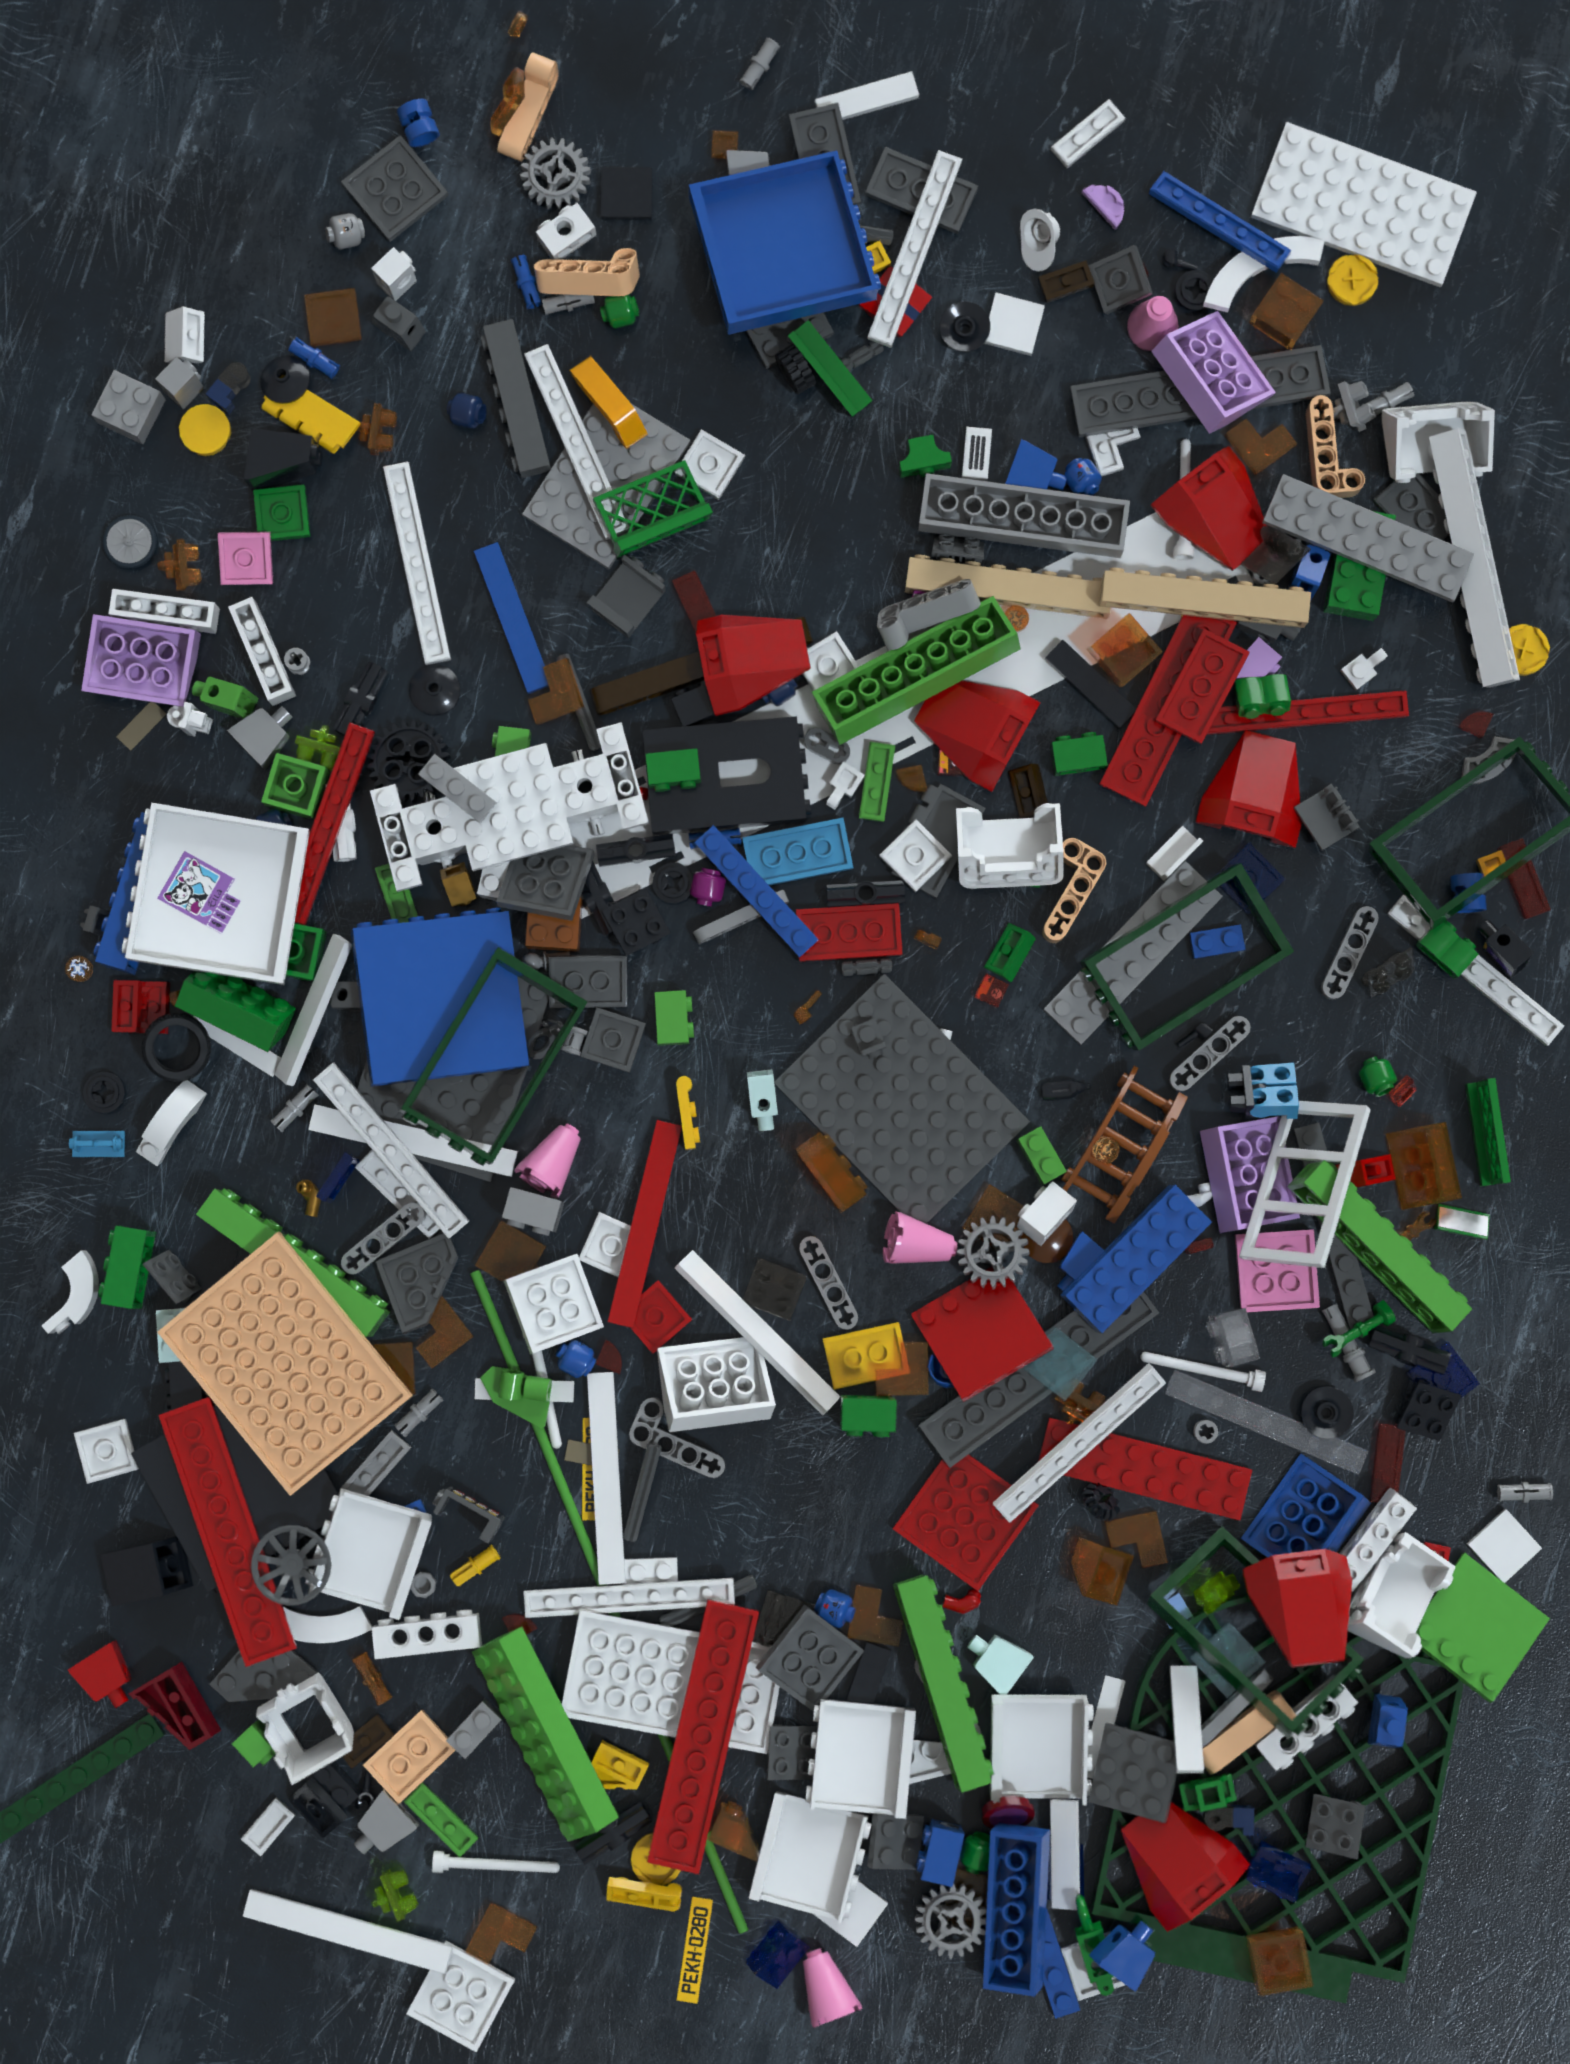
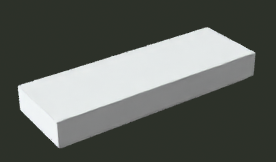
M1107 100L1051 147V151L1068 168L1125 121V117L1110 100Z

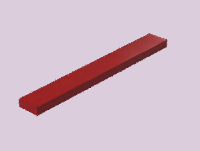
M1407 691L1292 700L1290 711L1285 712L1283 715L1261 714L1253 719L1238 716L1237 705L1224 706L1220 708L1207 735L1245 732V730L1257 731L1405 718L1409 716Z
M353 723L348 725L309 834L295 923L306 926L375 734L373 730Z
M660 1120L656 1122L608 1323L634 1328L681 1134V1125Z

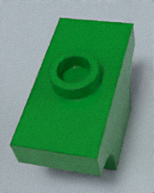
M928 435L908 439L907 448L909 455L905 460L899 462L900 477L903 478L918 474L920 477H926V473L935 474L934 471L951 468L952 460L950 452L938 449L934 436Z
M1230 1772L1178 1783L1184 1811L1199 1810L1203 1812L1227 1807V1803L1237 1800Z

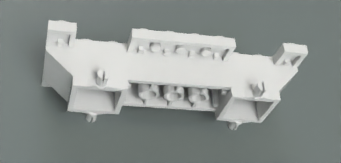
M622 723L596 729L603 754L584 759L582 750H577L580 759L578 760L576 751H573L571 753L574 762L553 767L547 744L544 743L455 767L454 769L497 803L481 824L447 797L435 800L434 795L429 792L428 796V792H426L425 803L402 808L396 784L371 790L370 793L396 891L399 892L423 885L418 864L425 865L437 862L442 863L443 869L453 866L452 860L458 855L468 853L472 871L572 845L574 843L568 824L591 822L594 836H599L596 826H598L600 835L605 834L601 819L606 815L619 812L624 830L649 824ZM584 781L592 783L591 791L585 794L579 792V785ZM434 822L440 823V832L435 835L429 834L428 828L430 824Z

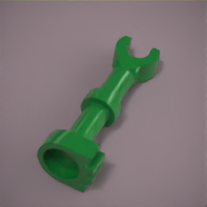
M1384 1300L1373 1306L1375 1316L1364 1322L1359 1321L1353 1325L1354 1328L1342 1335L1326 1336L1323 1339V1347L1330 1344L1335 1345L1336 1347L1331 1350L1330 1355L1336 1357L1341 1353V1349L1358 1337H1365L1368 1335V1331L1382 1323L1386 1326L1391 1325L1396 1321V1317L1389 1305Z

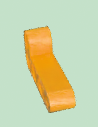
M591 356L569 370L577 385L610 423L617 438L626 449L648 435L632 404Z

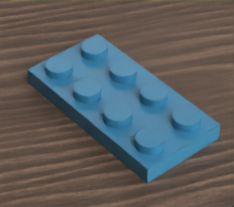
M844 818L742 837L747 862L769 886L853 869Z

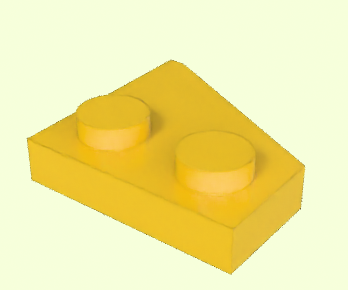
M602 1740L591 1762L604 1789H615L618 1787L637 1789L650 1764Z

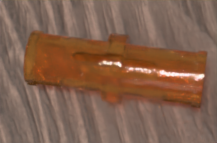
M367 1651L353 1658L352 1661L363 1678L362 1683L369 1688L377 1706L390 1700L392 1695H390L381 1679L383 1675L380 1671L377 1672Z

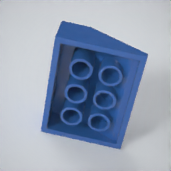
M1300 1454L1241 1539L1267 1558L1272 1555L1327 1549L1337 1553L1371 1503L1362 1494L1303 1454Z

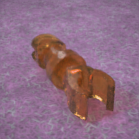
M1423 1211L1417 1217L1413 1225L1409 1224L1406 1227L1407 1230L1401 1235L1409 1241L1413 1238L1417 1239L1421 1231L1432 1228L1437 1220L1431 1219L1429 1223L1425 1224L1424 1218L1430 1215V1212Z

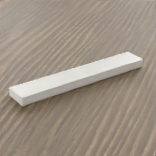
M333 934L275 1072V1076L286 1085H295L351 950L352 944L340 935Z

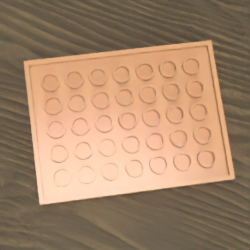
M280 1232L273 1235L157 1332L290 1496L413 1396Z

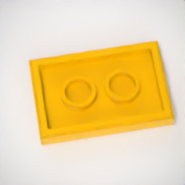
M899 1322L823 1338L834 1390L910 1373Z

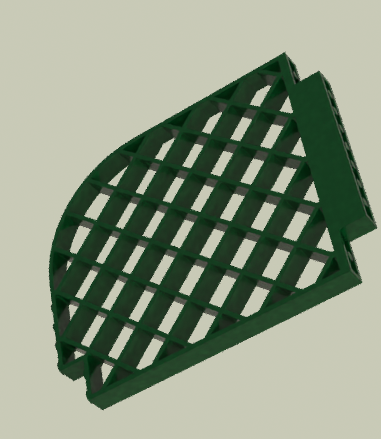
M1248 1594L1223 1599L1192 1614L1193 1616L1188 1618L1187 1621L1193 1626L1202 1619L1208 1618L1232 1656L1229 1661L1234 1666L1238 1665L1248 1679L1252 1677V1674L1243 1661L1275 1641L1271 1633H1268L1243 1651L1237 1653L1213 1615L1215 1612L1234 1605L1251 1602ZM1174 1629L1153 1652L1142 1672L1132 1702L1127 1726L1129 1729L1138 1731L1159 1716H1162L1174 1735L1173 1722L1166 1713L1172 1709L1171 1698L1160 1704L1148 1685L1158 1663L1170 1647L1173 1648L1183 1666H1191L1175 1642L1180 1635ZM1352 1634L1347 1637L1346 1643L1352 1647L1363 1638ZM1419 1651L1418 1655L1408 1659L1394 1653L1397 1661L1365 1681L1361 1673L1356 1677L1359 1686L1350 1691L1351 1695L1356 1700L1366 1694L1373 1705L1374 1693L1372 1689L1404 1669L1423 1698L1407 1709L1406 1723L1429 1708L1443 1729L1440 1744L1417 1759L1406 1742L1403 1741V1746L1400 1748L1410 1764L1380 1784L1376 1783L1358 1755L1372 1746L1368 1744L1369 1735L1352 1745L1337 1721L1333 1723L1335 1725L1333 1729L1346 1750L1316 1770L1312 1769L1301 1751L1298 1752L1296 1756L1308 1775L1276 1796L1256 1767L1257 1764L1265 1760L1260 1751L1251 1757L1246 1750L1241 1754L1245 1761L1226 1773L1230 1772L1232 1780H1235L1248 1770H1251L1270 1799L1254 1810V1823L1276 1809L1295 1840L1261 1861L1247 1837L1241 1833V1828H1233L1231 1825L1219 1833L1228 1840L1238 1834L1257 1865L1244 1872L1233 1887L1192 1920L1225 1899L1243 1927V1932L1192 1920L1167 1932L1152 1912L1127 1907L1143 1897L1144 1892L1140 1885L1120 1898L1106 1877L1109 1862L1128 1850L1125 1840L1112 1847L1118 1819L1123 1827L1127 1824L1120 1811L1110 1808L1091 1900V1913L1138 1924L1140 1921L1146 1923L1154 1931L1145 1943L1155 1952V1957L1152 1961L1341 2003L1347 2002L1352 1972L1405 1983L1464 1683L1453 1675V1680L1429 1695L1410 1664L1415 1661L1444 1667L1423 1651ZM1326 1663L1294 1667L1296 1670L1294 1673L1263 1693L1267 1695L1274 1690L1282 1693L1300 1680L1303 1681L1309 1692L1312 1693L1316 1688L1307 1675ZM1215 1669L1200 1679L1198 1677V1689L1213 1712L1219 1708L1205 1686L1222 1676ZM1146 1691L1156 1708L1139 1718ZM1450 1694L1444 1718L1436 1703ZM1249 1703L1235 1718L1250 1708L1252 1704ZM1333 1703L1328 1705L1322 1714H1329L1333 1709ZM1311 1718L1306 1721L1309 1725L1304 1731L1312 1728L1313 1721ZM1285 1736L1281 1738V1748L1292 1744V1736L1289 1739ZM1353 1758L1372 1788L1354 1801L1361 1802V1805L1367 1806L1378 1798L1397 1828L1366 1849L1360 1843L1358 1859L1351 1858L1326 1875L1309 1848L1306 1847L1308 1831L1300 1836L1281 1805L1315 1784L1321 1795L1330 1797L1320 1779ZM1437 1759L1431 1783L1423 1768ZM1205 1772L1198 1773L1201 1778L1207 1777ZM1417 1773L1430 1793L1427 1809L1403 1824L1384 1794ZM1181 1802L1177 1806L1183 1809V1805ZM1222 1807L1223 1813L1231 1823V1812L1227 1807ZM1424 1824L1420 1847L1418 1848L1410 1833ZM1404 1838L1417 1857L1415 1872L1390 1889L1371 1859ZM1302 1849L1321 1879L1289 1900H1286L1268 1870ZM1366 1863L1384 1893L1351 1914L1333 1887V1884ZM1263 1874L1282 1904L1248 1926L1229 1896ZM1104 1884L1115 1899V1904L1101 1901ZM1327 1888L1346 1918L1312 1940L1294 1910ZM1411 1890L1407 1912L1405 1913L1397 1898ZM1392 1903L1404 1922L1402 1937L1376 1954L1358 1924ZM1289 1914L1308 1944L1303 1946L1258 1936L1257 1934ZM1353 1928L1370 1954L1371 1960L1321 1949ZM1398 1955L1396 1966L1385 1964Z

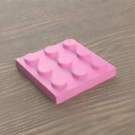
M1314 1229L1259 1233L1255 1248L1314 1254ZM1246 1234L1235 1235L1240 1313L1320 1308L1317 1267L1243 1260L1239 1255Z

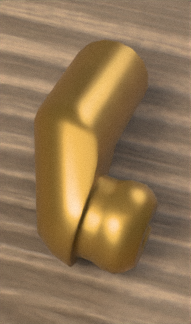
M301 1180L297 1183L296 1190L307 1201L305 1215L318 1217L322 1198L321 1192L313 1182Z

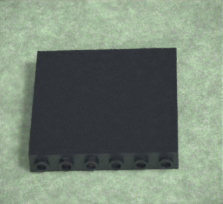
M213 1406L259 1539L261 1540L270 1531L286 1525L303 1526L319 1535L325 1519L329 1521L331 1519L333 1511H330L329 1507L333 1495H339L326 1469L321 1470L290 1496L218 1406ZM164 1434L132 1452L131 1455L207 1592L214 1589L215 1593H218L219 1589ZM290 1531L276 1535L275 1537L286 1550L289 1549ZM297 1532V1547L300 1545L298 1540L305 1537L306 1534ZM268 1541L263 1547L265 1556L276 1557L274 1554L277 1551Z

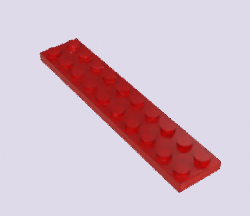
M207 1397L158 1415L245 1667L296 1649L297 1645L283 1605L271 1601L263 1595L253 1579L251 1561L260 1539L211 1398ZM262 1549L260 1554L265 1555L264 1550ZM258 1561L260 1577L271 1572L268 1563ZM272 1578L263 1584L269 1591L275 1594L277 1588Z
M707 1599L647 1863L699 1874L757 1624L758 1610Z

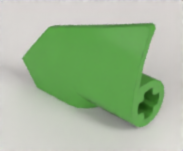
M492 1366L480 1377L493 1403L541 1429L545 1427L550 1404L552 1379L524 1375V1372L520 1370Z

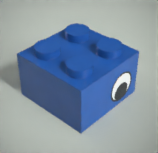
M930 1819V1824L924 1825L921 1840L925 1846L923 1851L918 1852L916 1862L921 1880L953 1887L964 1838L961 1825L936 1819Z

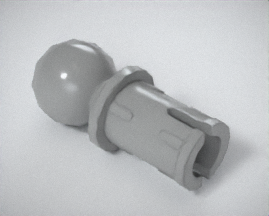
M543 951L544 957H539L535 953H527L521 961L537 971L540 967H545V972H548L549 956L570 955V953L567 951L546 954V951Z

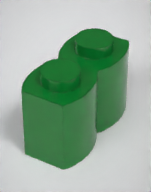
M1273 674L1261 678L1246 677L1235 680L1234 694L1238 716L1253 719L1261 714L1280 716L1290 711L1291 698L1286 675Z
M1446 920L1433 930L1430 927L1415 945L1444 972L1455 979L1463 973L1477 957L1478 953L1474 950L1476 948L1475 944L1465 937L1463 939L1455 933L1457 929Z

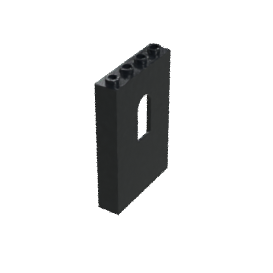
M797 716L643 730L645 761L646 754L697 748L701 783L696 784L695 788L681 789L679 785L670 786L669 791L655 792V788H649L647 774L652 835L701 832L709 830L713 825L718 830L806 822V815H811L810 799L805 800L804 790L809 789L808 775L802 774L801 765L806 764L805 748L800 749L799 739L804 738L803 723H798ZM762 759L771 768L770 777L764 783L720 787L718 762Z

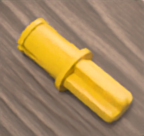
M491 1544L490 1547L474 1558L470 1556L469 1561L453 1571L450 1577L456 1586H460L476 1574L481 1575L482 1570L501 1559V1557Z

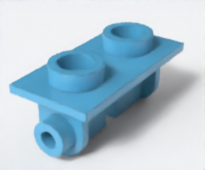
M73 1131V1136L69 1139L72 1157H125V1131Z

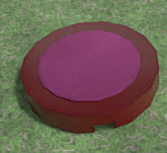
M1003 1796L1000 1798V1802L994 1803L991 1800L984 1805L981 1815L984 1825L993 1829L999 1822L1021 1826L1028 1825L1034 1819L1035 1811L1033 1804H1030L1029 1800L1024 1797Z

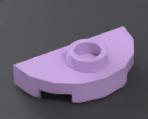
M1090 185L1083 189L1082 194L1116 230L1122 222L1124 214V203L1119 193L1110 186Z

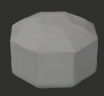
M419 1572L413 1577L410 1589L416 1597L427 1598L435 1592L437 1581L431 1573Z

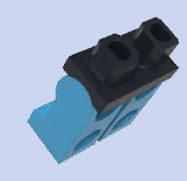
M1294 1063L1256 1065L1252 1067L1250 1065H1242L1241 1072L1228 1074V1091L1242 1090L1241 1095H1230V1112H1244L1245 1119H1253V1116L1263 1118L1277 1115H1286L1287 1119H1297L1299 1100Z

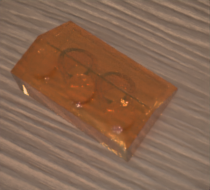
M1446 1122L1386 1134L1402 1210L1462 1198Z
M819 1132L797 1147L795 1152L842 1214L867 1195L864 1191L867 1185L859 1175L854 1178L848 1170L852 1165L843 1154L841 1156L837 1155L833 1149L836 1144L828 1133L823 1136Z

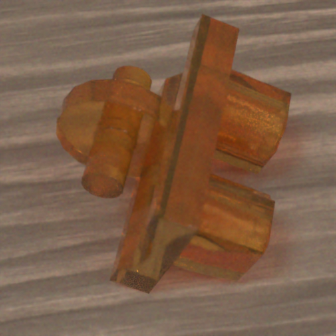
M374 403L371 424H369L370 415L364 414L362 422H360L361 424L356 431L360 432L359 440L367 441V436L370 434L368 449L371 450L370 454L379 455V451L393 450L394 437L393 435L382 434V427L395 428L397 414L394 411L384 409L382 404Z
M177 539L176 544L172 546L174 560H172L171 552H165V561L158 563V569L166 571L167 579L174 578L173 570H175L177 591H185L187 586L198 585L201 582L200 569H187V561H197L199 559L198 545L185 544L184 539Z
M1075 1378L1064 1386L1055 1397V1400L1064 1404L1061 1411L1069 1415L1067 1423L1070 1425L1075 1420L1081 1423L1084 1422L1104 1404L1106 1398L1097 1391H1093L1088 1399L1081 1396L1080 1393L1084 1384Z

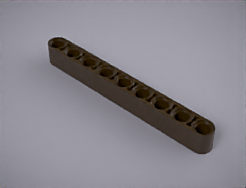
M805 617L795 618L802 620L806 644H811L813 638ZM700 652L680 657L590 689L589 692L597 715L609 714L703 681L704 674Z

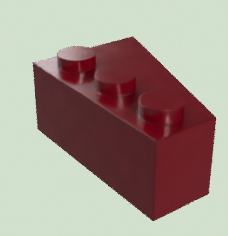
M183 1662L129 1693L133 1699H137L148 1709L147 1712L149 1714L155 1715L165 1724V1728L189 1750L221 1731Z

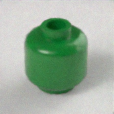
M606 296L604 306L600 307L603 321H609L610 326L614 329L634 324L636 317L639 316L635 296Z
M1375 1056L1363 1062L1364 1067L1360 1069L1359 1077L1368 1094H1375L1376 1097H1381L1395 1089L1394 1085L1397 1082V1076L1387 1059H1378Z
M974 1832V1834L968 1835L965 1838L959 1858L968 1872L979 1874L989 1870L990 1835L983 1832Z

